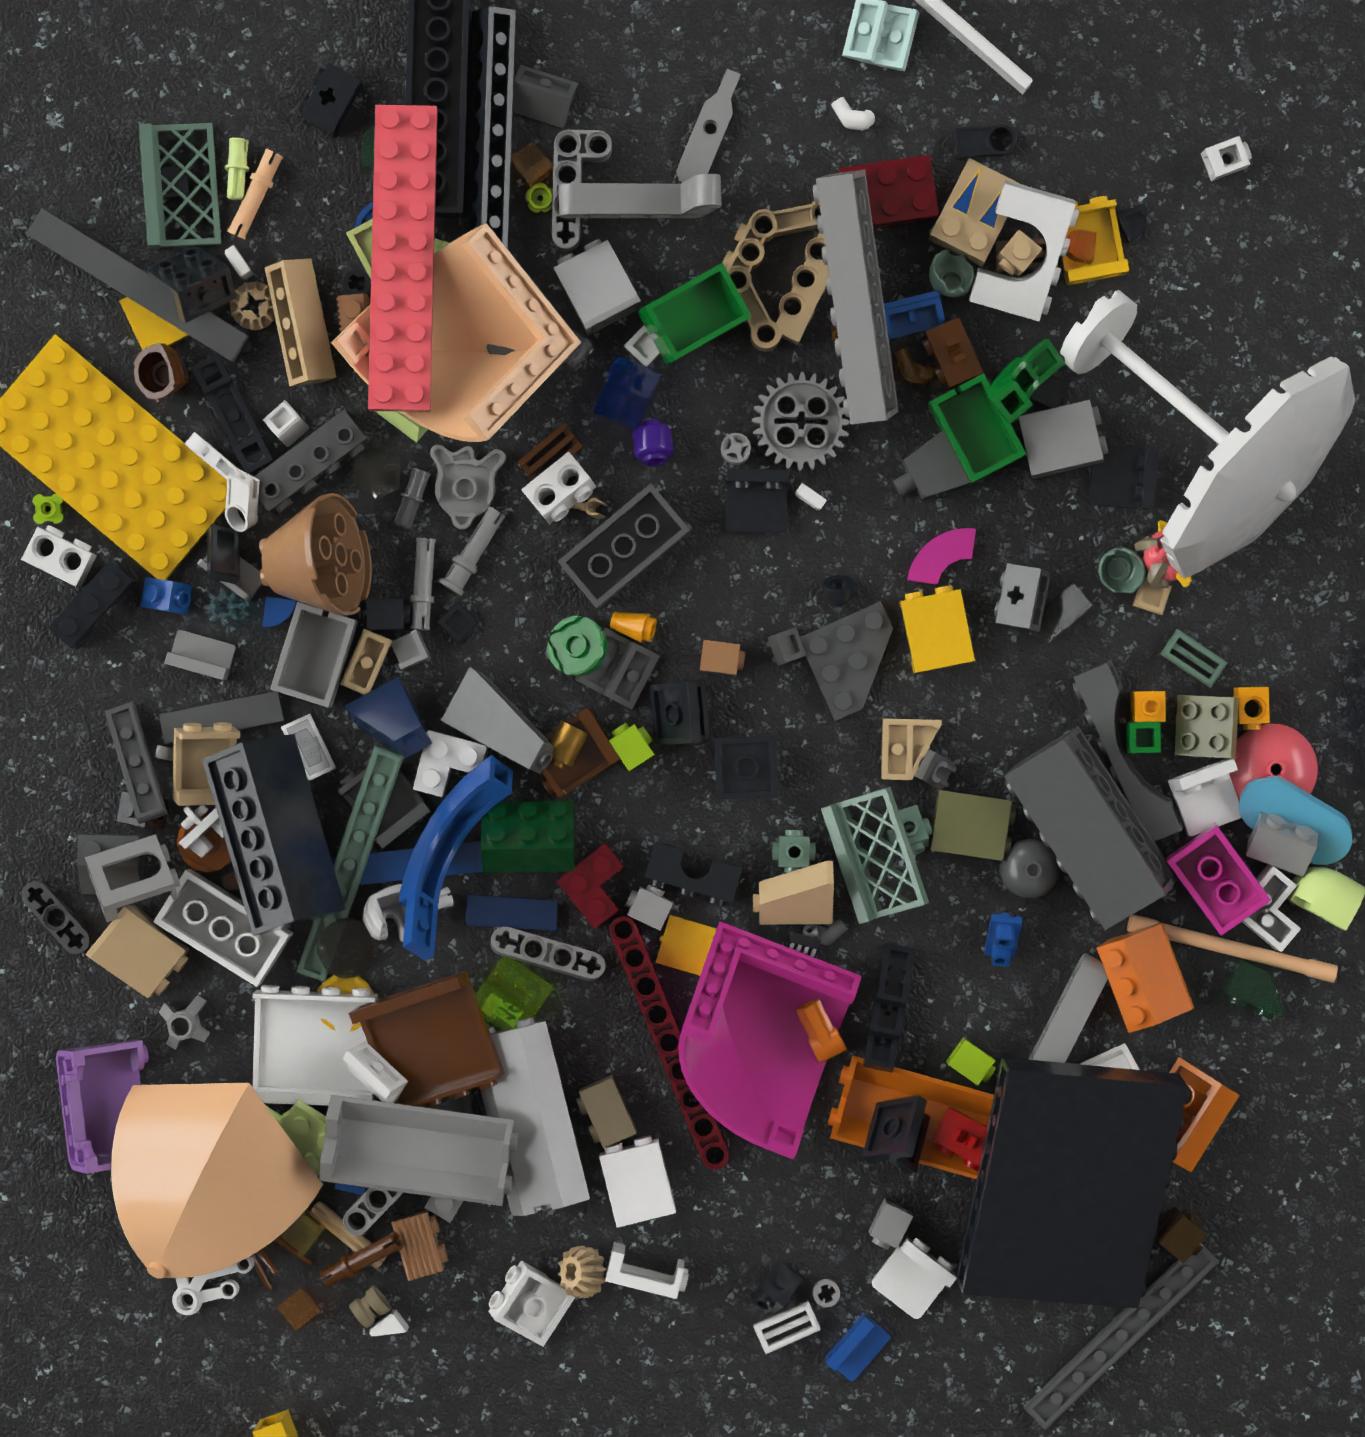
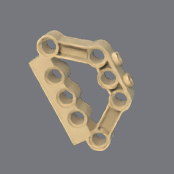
M815 200L812 204L773 212L767 209L756 211L750 217L747 225L741 223L734 240L739 241L734 252L728 250L723 260V264L730 277L734 274H741L746 279L745 286L737 290L752 315L745 322L751 331V342L759 351L767 352L777 347L781 338L798 345L815 313L821 296L827 288L826 278L830 277L828 265L824 264L823 259L816 260L810 254L812 247L817 245L825 246L824 234H820V232L817 237L811 239L806 245L804 253L806 261L804 265L797 267L793 272L791 280L793 288L791 292L785 294L780 300L778 307L780 316L776 323L771 321L751 282L750 273L752 269L759 267L763 262L765 253L763 246L765 242L770 241L773 237L818 229L815 211L820 208V205ZM762 219L768 220L772 224V230L766 234L759 233L755 228L757 221ZM746 247H755L759 252V257L754 261H747L742 256V251ZM809 273L812 275L814 283L806 288L800 286L797 282L799 274ZM787 301H797L801 306L800 312L796 315L788 314L784 310V304ZM761 328H770L774 333V339L767 343L760 341L757 337V332Z

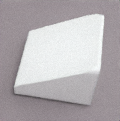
M286 400L263 419L286 447L292 445L309 429L306 422Z
M393 1309L372 1325L369 1334L371 1336L405 1333L409 1326L398 1311Z

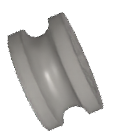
M822 1279L813 1287V1298L820 1306L831 1307L838 1302L840 1290L834 1281ZM828 1285V1289L831 1286L834 1288L835 1292L831 1294L832 1299L830 1301H825L824 1297L822 1300L819 1299L818 1294L822 1292L821 1286Z

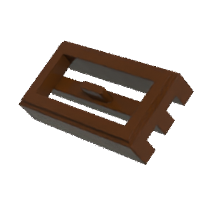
M563 423L517 463L534 480L537 477L534 472L570 441L574 445L568 450L572 456L582 449L583 446ZM562 433L566 435L563 440L529 468L527 463Z

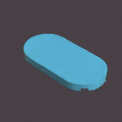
M1278 776L1253 779L1243 788L1239 800V812L1244 822L1250 828H1254L1261 812L1276 814L1290 823L1310 827L1318 833L1317 849L1310 862L1313 864H1332L1341 860L1349 852L1352 845V830L1348 819L1341 812Z

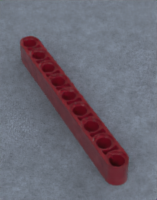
M619 915L614 918L610 925V935L701 1159L708 1168L714 1170L721 1169L728 1162L729 1153L717 1120L700 1103L688 1105L683 1099L684 1094L690 1091V1088L684 1077H677L672 1072L674 1064L680 1062L678 1050L680 1029L637 923L628 915ZM627 921L630 923L632 933L628 937H620L616 934L615 925L618 922ZM632 949L640 950L644 956L642 963L639 965L628 963L626 959L628 951ZM644 977L651 978L655 983L654 990L650 993L641 992L637 985L640 979ZM658 1005L665 1008L667 1013L665 1019L662 1021L652 1020L649 1016V1011L652 1007ZM665 1034H673L678 1039V1044L673 1049H665L661 1045V1038ZM702 1118L708 1119L712 1123V1129L704 1134L699 1133L695 1129V1123ZM711 1147L721 1148L724 1152L722 1159L719 1161L709 1160L706 1156L708 1149Z

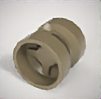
M374 1285L366 1291L362 1299H355L349 1304L352 1313L365 1328H369L374 1324L376 1317L385 1315L392 1309L385 1296Z

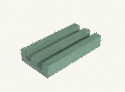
M1178 629L1175 630L1171 639L1166 643L1165 648L1160 652V655L1209 688L1213 686L1228 663ZM1181 639L1218 664L1217 668H1212L1176 643L1177 640ZM1171 649H1174L1211 674V677L1208 679L1169 652Z

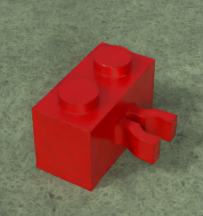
M949 1107L932 1140L938 1143L936 1149L950 1157H953L954 1153L965 1158L963 1164L978 1171L987 1126L955 1108Z

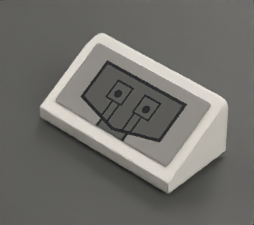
M311 714L281 726L284 735L295 734L308 781L336 769Z

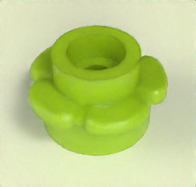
M544 183L534 184L532 188L527 190L525 199L529 203V209L535 213L540 211L545 213L551 210L553 207V189L548 188ZM538 196H543V200L539 201L537 199Z

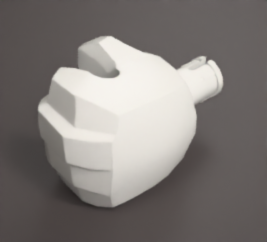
M402 884L384 888L368 898L362 920L374 939H387L388 930L385 919L392 918L398 926L400 941L403 942L406 907L399 904ZM448 887L443 888L440 892L438 909L453 906L452 895L448 896L450 893Z

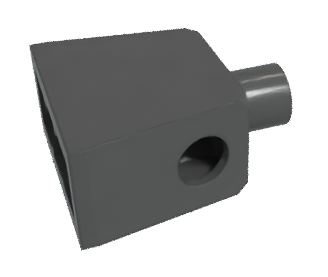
M944 431L938 433L904 459L902 464L907 473L892 480L900 497L916 489L921 500L970 483Z

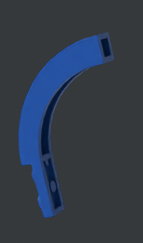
M493 756L488 757L471 770L439 805L420 835L403 877L399 904L406 907L403 947L425 961L434 956L439 896L445 875L454 855L476 823L493 806L512 794L513 770Z

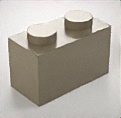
M613 1075L579 1090L580 1097L576 1101L582 1115L588 1114L593 1125L588 1126L595 1143L601 1142L602 1147L605 1148L637 1134L636 1126Z

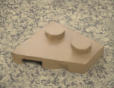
M883 719L881 779L912 780L937 731L941 727L942 720Z

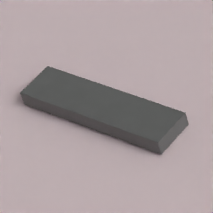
M276 691L159 714L165 744L174 743V728H183L184 723H200L202 727H213V723L227 722L231 723L232 727L240 730L285 721L280 693Z
M132 701L104 711L137 822L141 824L167 815L168 811L136 704Z

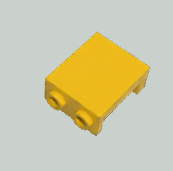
M1100 196L1090 199V204L1078 206V202L1075 201V209H1079L1075 227L1069 226L1065 238L1070 239L1066 256H1061L1066 286L1122 276L1129 272L1128 260L1124 259L1116 216V199L1108 200L1107 196Z
M949 585L935 588L934 595L923 596V591L905 594L906 600L900 601L899 604L902 609L913 673L975 661L961 589L953 591V586Z

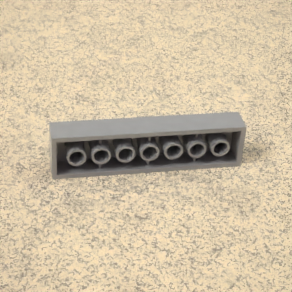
M863 169L829 174L816 178V184L813 185V195L815 202L820 205L821 215L818 216L817 223L819 232L824 234L825 246L822 247L823 262L829 268L830 277L826 278V287L828 294L833 297L834 307L831 308L830 314L833 326H837L838 338L835 339V350L837 356H841L843 367L839 370V379L841 386L846 389L847 399H844L843 402L844 413L846 417H850V424L885 421L898 413L899 410L866 172Z

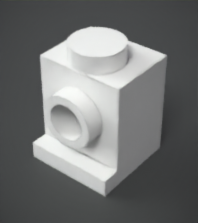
M1240 136L1208 147L1201 153L1211 182L1247 168L1250 165L1249 160L1252 158L1248 144L1246 142L1242 143ZM1222 155H1229L1232 159L1231 164H1224Z

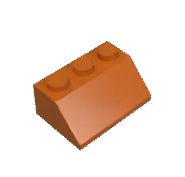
M1162 922L1110 938L1097 947L1128 1033L1157 1025L1194 1008Z
M1179 1057L1169 1073L1181 1075L1187 1086H1189L1190 1098L1188 1103L1184 1104L1182 1113L1184 1120L1183 1129L1181 1132H1178L1176 1139L1177 1155L1172 1162L1192 1172L1240 1095Z

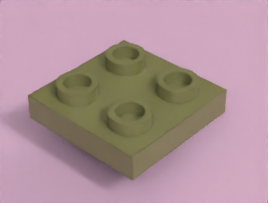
M1178 695L1175 755L1236 759L1239 698Z

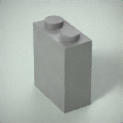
M1090 400L1018 417L1033 479L1104 463L1103 455L1108 454L1105 436L1098 437L1096 425L1102 424L1098 406L1092 407Z

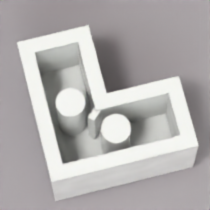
M428 730L427 733L432 744L423 748L413 790L444 797L452 768L470 772L486 759L489 747L478 742Z
M1267 865L1256 879L1272 901L1247 917L1242 923L1272 948L1282 952L1301 929L1278 910L1297 885L1277 868Z

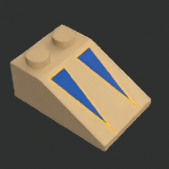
M969 158L928 240L945 249H949V251L957 255L962 254L965 256V259L982 267L1007 219V216L996 214V206L1004 180L1014 183L1018 182Z

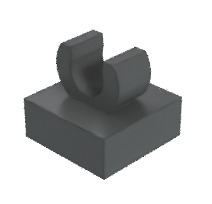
M796 627L767 637L769 641L766 643V646L771 647L774 654L772 662L777 663L778 666L806 656Z
M928 749L915 777L942 790L943 787H948L949 783L946 781L951 772L955 773L956 763Z

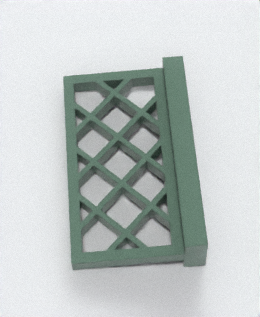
M212 123L139 124L147 249L158 250L167 247L221 245ZM193 131L207 132V143L200 151L186 140ZM171 132L179 139V142L168 153L159 145L158 133ZM178 132L187 133L182 137ZM182 143L196 154L186 167L172 156ZM207 148H208V159L203 155V153L205 152V150H206ZM159 151L165 155L161 162ZM198 158L202 159L209 166V174L202 181L188 170ZM168 159L182 169L171 183L161 175V167ZM184 173H187L198 184L188 197L174 186ZM209 179L211 190L205 185ZM162 181H163L166 185H168V187H167L163 192H162ZM201 188L211 196L212 203L204 212L191 201ZM170 189L175 191L184 200L174 213L163 205V197ZM186 204H189L200 214L190 228L176 216ZM211 209L213 213V220L207 215V213ZM164 212L170 216L166 222H164ZM205 218L214 227V238H201L193 229ZM174 219L186 232L178 240H166L165 228ZM189 234H191L195 239H185V238H186Z
M891 787L821 808L859 924L929 903ZM883 796L887 807L884 815L872 808L876 797ZM855 805L863 810L859 823L851 818L848 806ZM869 815L881 821L877 833L864 826ZM886 825L895 830L897 837L894 844L882 838ZM861 833L873 839L869 851L861 848L859 842ZM878 844L890 850L886 862L874 856ZM896 854L905 860L906 868L904 873L891 866ZM871 862L883 869L879 880L870 875L868 868ZM888 872L900 879L896 891L884 885ZM905 884L914 888L918 900L910 901L901 895ZM880 891L892 897L889 908L882 910L878 899Z

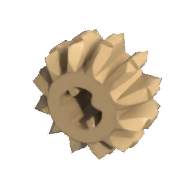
M576 1246L567 1252H563V1261L558 1262L561 1272L557 1275L562 1279L560 1287L565 1288L566 1295L589 1298L601 1292V1284L606 1282L603 1274L607 1269L602 1265L604 1257L599 1256L598 1249Z

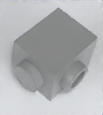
M648 884L647 888L640 886L638 892L632 890L625 907L630 908L628 916L661 930L673 905V901L663 897L665 891Z

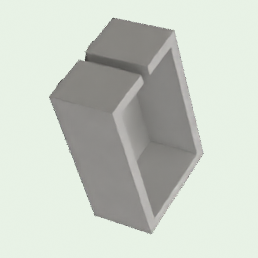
M297 602L270 690L332 708L359 621L329 612L327 618V611Z

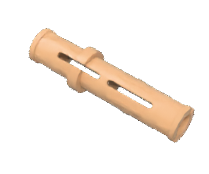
M265 149L256 173L252 172L250 186L230 228L227 230V232L235 235L239 225L242 224L237 237L244 240L267 189L272 188L274 184L272 182L273 176L281 160L284 158L276 153L272 163L269 164L273 151Z

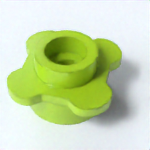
M41 494L34 496L32 502L35 505L36 513L33 519L37 524H43L47 521L54 522L55 524L62 522L64 518L61 506L63 499L57 494L49 497H44ZM47 506H50L51 508L49 512H46L45 510Z

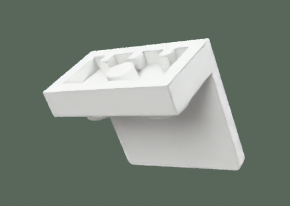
M1234 759L1215 762L1168 780L1187 836L1200 834L1214 823L1221 826L1242 818L1239 812V800L1229 773L1238 770Z

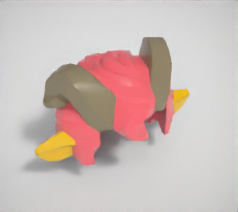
M1160 520L1158 522V532L1155 535H1152V537L1146 536L1145 539L1134 544L1136 552L1143 551L1144 553L1142 560L1148 572L1147 581L1154 589L1169 588L1170 581L1178 580L1183 587H1187L1192 581L1191 576L1184 579L1170 565L1166 556L1167 552L1164 551L1160 539L1165 536L1162 532L1167 522Z

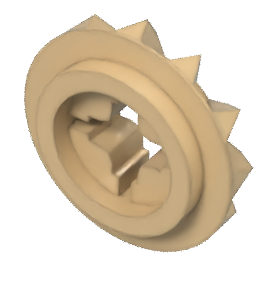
M255 281L244 283L235 290L237 298L230 301L231 315L240 326L249 330H260L266 328L275 320L268 285ZM249 294L256 301L266 300L258 307L260 317H257L252 310L242 311V309H245L250 304Z

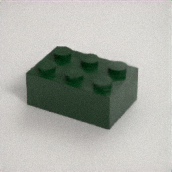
M574 801L498 802L482 817L481 859L483 873L575 871Z

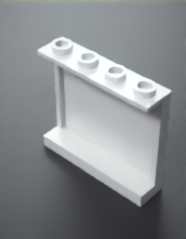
M262 985L261 990H256L253 993V998H255L253 1089L264 1103L295 1104L299 1099L307 1105L329 1106L331 1095L375 1101V1095L347 1069L348 1064L343 1060V1057L351 1048L364 1041L367 1042L362 1026L354 1031H350L351 1027L356 1024H352L348 1013L360 1005L369 1002L375 1003L378 1000V994H370L371 989L354 988L352 993H340V988L323 987L322 992H310V987L292 986L291 991L279 990L277 985ZM321 1019H326L334 1025L335 1030L322 1023Z

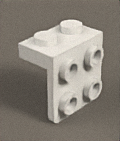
M905 1236L898 1248L895 1249L872 1279V1286L911 1317L919 1319L946 1285L950 1288L957 1277L952 1271L955 1267L942 1256L936 1259L928 1253L930 1248L920 1239L915 1238L913 1241Z

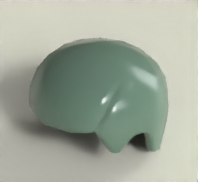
M949 249L936 254L929 268L930 284L935 291L938 290L939 294L955 298L963 296L970 291L975 280L973 266L965 259V256L962 254L958 256L952 255Z
M1114 548L1105 553L1100 559L1098 573L1101 583L1112 592L1133 593L1144 583L1146 569L1142 558L1137 552L1128 548Z

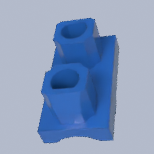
M1006 912L991 914L984 947V955H991V965L1003 967L1010 965L1011 957H1015L1022 926V917L1016 916L1013 918Z

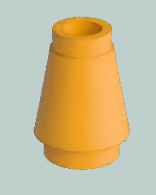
M614 611L610 622V629L616 630L641 643L644 641L651 642L656 630L657 619L650 617V614Z

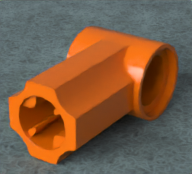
M819 998L811 999L796 1008L797 1015L809 1036L808 1041L819 1063L847 1050L837 1027H833Z

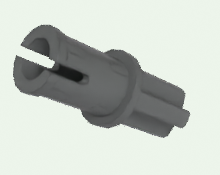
M412 468L404 493L401 492L403 498L394 521L397 526L406 529L412 527L420 503L424 502L422 496L431 475L430 473Z

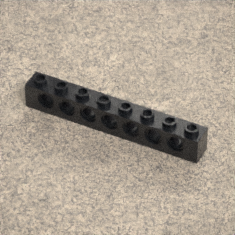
M487 6L472 11L464 234L487 223L508 249L516 10Z

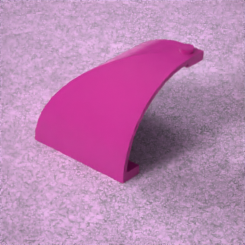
M719 921L679 1038L678 1050L681 1070L693 1095L712 1117L736 1135L762 1148L794 1160L815 1092L827 1060L821 1063L818 1062L808 1041L809 1036L797 1015L796 1008L811 999L819 998L833 1027L836 1026L839 1031L849 1004H852L856 997L861 976Z

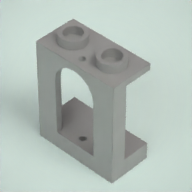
M156 834L85 857L88 873L106 922L119 919L116 908L170 891L173 900L177 899L175 887L180 886L179 878L175 868L169 870L167 862L171 861L168 849L165 844H159ZM149 854L157 857L160 871L156 875L110 890L102 868L141 855Z

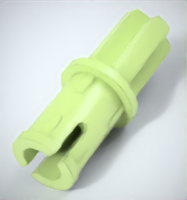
M244 138L229 139L228 164L225 165V170L229 171L227 197L232 200L243 199L245 173L249 172V167L247 166L249 140Z

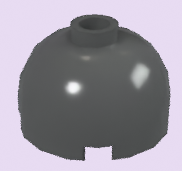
M1025 838L1011 845L1010 851L1004 855L1003 861H1000L999 874L1003 884L1011 893L1021 898L1036 899L1045 896L1055 887L1059 879L1060 868L1056 861L1057 856L1051 847L1048 848L1040 840Z

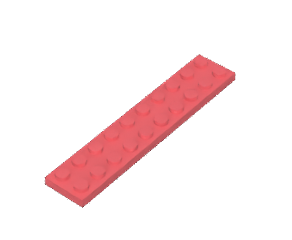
M375 105L368 384L369 411L431 412L437 106Z

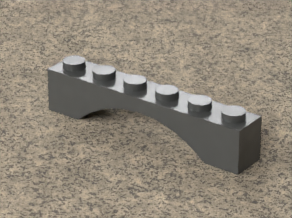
M1112 660L1074 677L1075 683H1073L1074 692L1079 700L1083 699L1088 709L1085 711L1086 719L1091 728L1096 727L1100 736L1097 739L1098 746L1104 756L1108 755L1112 766L1109 767L1112 778L1116 784L1120 782L1124 790L1123 795L1153 842L1181 831L1184 825L1173 799L1159 792L1145 781L1125 753L1118 720L1123 685Z

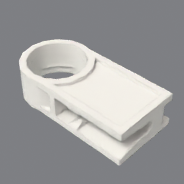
M194 432L185 442L192 451L224 478L227 479V474L229 473L235 475L237 467L197 433Z
M238 468L235 471V475L227 474L225 517L228 524L234 530L243 532L254 526L258 520L260 480ZM237 508L243 513L245 521L239 516Z

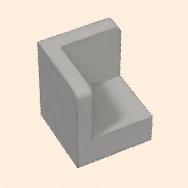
M413 630L410 634L398 638L391 643L401 670L431 658L419 630Z

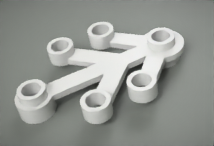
M252 1256L246 1258L249 1263L247 1269L242 1268L238 1262L213 1273L195 1276L191 1283L188 1277L176 1278L178 1289L174 1292L172 1298L176 1311L182 1315H193L200 1310L204 1302L220 1298H234L239 1292V1285L232 1279L224 1281L220 1287L201 1289L207 1279L236 1272L241 1274L248 1273L254 1267ZM229 1284L233 1287V1294L225 1292V1285ZM184 1295H191L193 1303L187 1304L184 1301Z

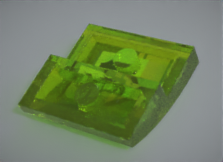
M502 956L477 991L476 997L484 1018L501 1030H508L517 1027L516 1021L534 1017L554 987L516 960Z

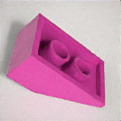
M1216 823L1166 857L1167 863L1221 936L1272 901Z

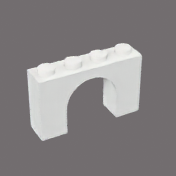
M1004 180L996 206V214L1021 220L1035 226L1042 233L1046 241L1045 257L1037 269L1030 274L1020 277H1010L978 267L969 295V301L1036 321H1040L1041 314L1047 315L1052 301V297L1047 295L1050 286L1057 285L1061 268L1056 266L1059 257L1066 256L1070 239L1065 237L1069 226L1075 227L1079 214V209H1075V200Z

